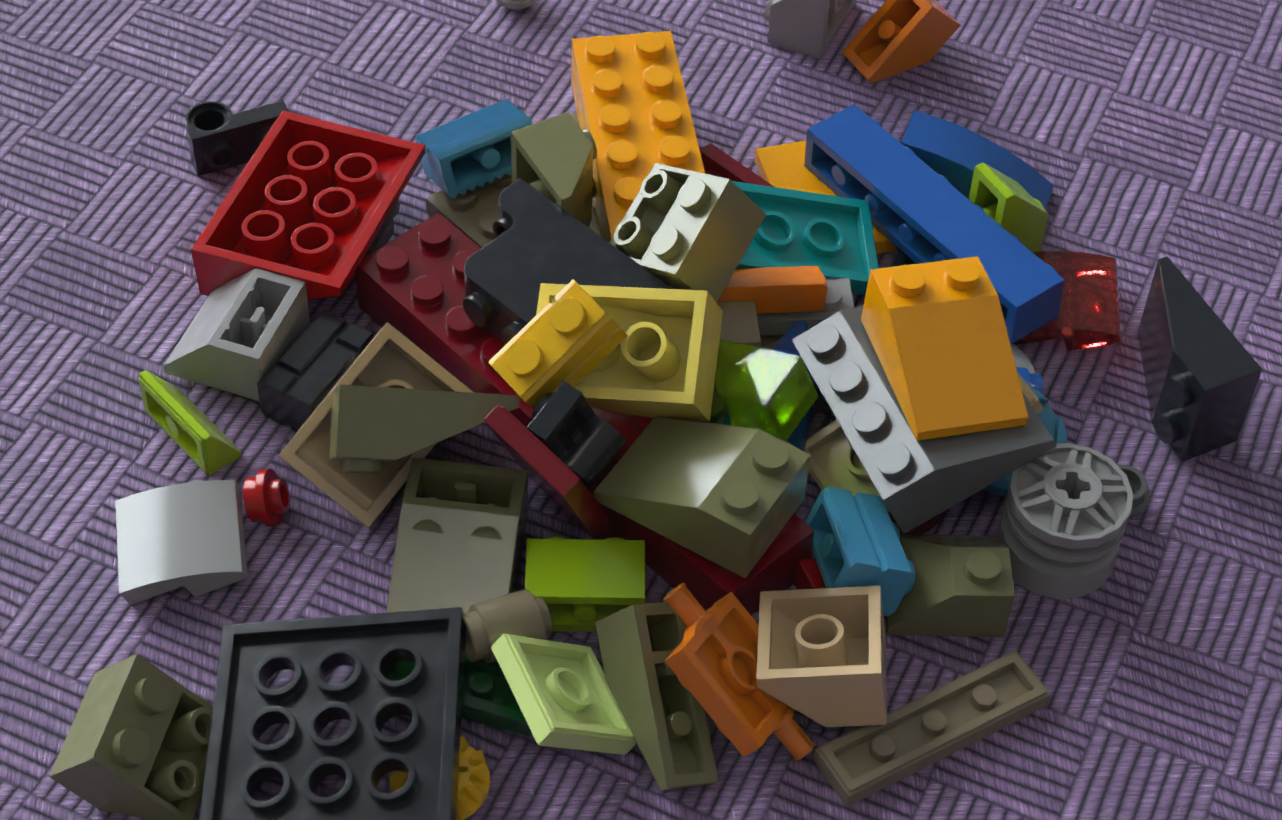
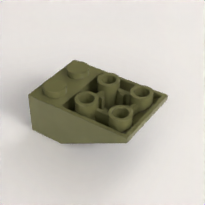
M412 457L401 505L386 613L462 607L463 612L468 613L470 606L513 593L529 513L528 470Z

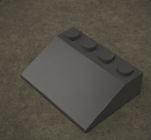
M863 306L839 311L791 339L882 500L904 534L1057 446L1024 393L1023 397L1029 417L1025 426L916 441L861 322Z

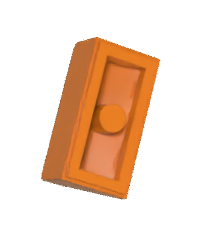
M819 266L736 268L717 302L755 301L757 314L822 312L825 309L827 283Z

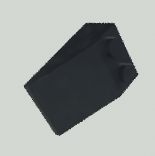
M1168 256L1158 259L1139 325L1138 339L1151 422L1160 440L1165 444H1169L1180 460L1184 462L1238 440L1262 368Z

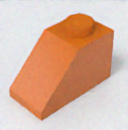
M886 0L845 47L842 53L868 81L875 83L929 62L961 25L937 0Z

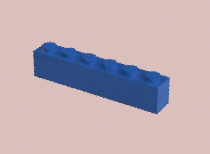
M853 104L807 128L804 166L839 197L868 201L872 226L916 264L979 257L998 294L1010 345L1058 317L1065 279L1051 265L1044 263L1026 248L1015 235L1008 233L990 218L979 205L972 203L954 188L944 176L936 173L918 158L909 147L904 146L888 133L878 121L870 118Z

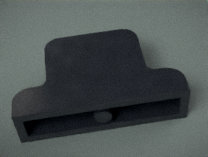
M520 178L502 190L499 195V219L493 224L496 239L471 255L464 264L465 299L463 300V308L468 318L475 325L486 327L504 341L506 345L536 316L541 283L568 284L574 279L579 285L673 288Z

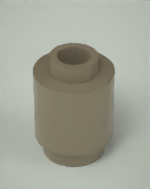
M528 589L473 604L470 606L469 612L462 615L463 622L466 625L465 654L471 662L484 659L487 664L496 662L497 659L491 646L503 633L546 640V633L552 630L551 616L545 601L541 597L535 598Z

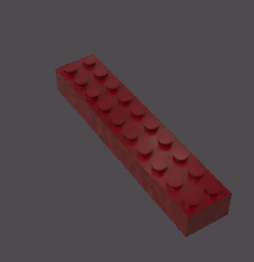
M436 213L362 259L355 271L358 305L378 325L383 327L388 322L474 393L518 395L488 363L505 346L504 341L486 327L475 325L468 318L463 308V300L465 299L464 264L471 255L481 249L440 213ZM520 397L519 408L510 411V413L527 428L532 421L531 416L534 409ZM592 408L596 415L614 427L627 441L591 488L586 487L592 496L595 489L654 418ZM598 503L616 527V533L618 534L616 537L625 540H645V564L673 589L681 583H685L687 589L705 611L711 608L715 602L732 592L752 616L759 610L760 592L786 590L794 584L796 562L811 559L815 530L795 513L748 576L743 578Z

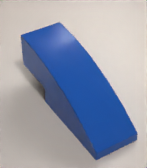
M914 110L901 143L909 147L918 158L936 173L944 176L966 198L969 199L974 167L984 162L1017 181L1033 198L1041 202L1046 211L1054 185L1033 167L1007 149L971 130Z

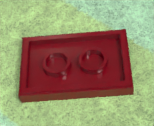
M497 405L483 419L523 470H528V477L593 539L604 540L618 535L616 527L581 479L504 406L500 407Z

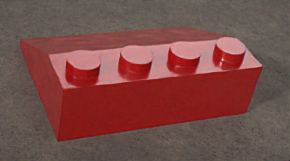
M283 110L191 248L200 294L209 296L212 290L254 268L306 282L307 299L341 296L425 155V145Z

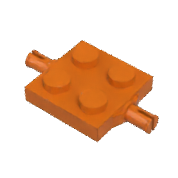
M681 583L669 592L663 600L670 605L687 627L685 628L682 642L665 662L677 675L680 683L691 692L713 719L719 731L731 741L743 757L759 749L772 734L776 735L795 761L806 756L813 749L815 743L810 740L793 719L795 709L757 688L756 672L759 625L736 596L730 592L705 611L687 589L685 583Z

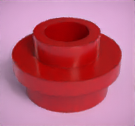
M262 469L258 471L256 476L246 478L243 486V500L250 521L253 523L263 522L267 527L279 525L282 521L283 513H287L290 508V492L286 481L283 478L278 479L273 469Z

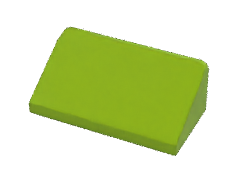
M147 370L139 373L138 380L146 413L205 473L212 475L242 455L241 450L180 389Z

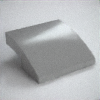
M208 480L174 484L133 494L115 501L119 594L130 605L185 586L194 597H198L248 578L240 485L235 480Z

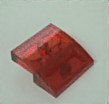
M1072 251L1032 252L1044 263L1051 265L1065 279L1058 317L1013 344L1020 345L1063 338L1067 351L1121 343L1118 273L1115 258Z

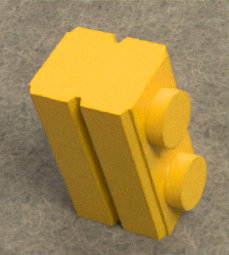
M574 279L555 296L556 301L553 304L548 303L488 362L533 409L543 396L550 392L554 393L563 380L575 388L628 336Z

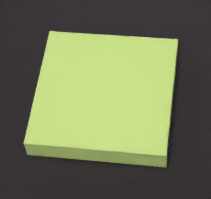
M504 633L491 646L539 746L626 755L637 744L591 647Z

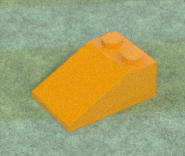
M978 256L870 270L861 322L916 441L1027 425L1029 417L999 297Z

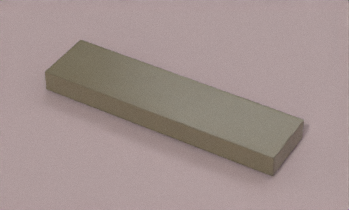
M1015 650L887 713V725L861 726L816 748L813 761L844 805L849 807L1048 706L1051 693Z

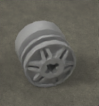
M1071 443L1056 444L1055 448L1012 472L997 538L1009 547L1013 581L1034 594L1056 599L1082 597L1103 585L1113 571L1120 548V541L1124 536L1126 524L1131 514L1134 495L1127 475L1111 458L1090 447Z

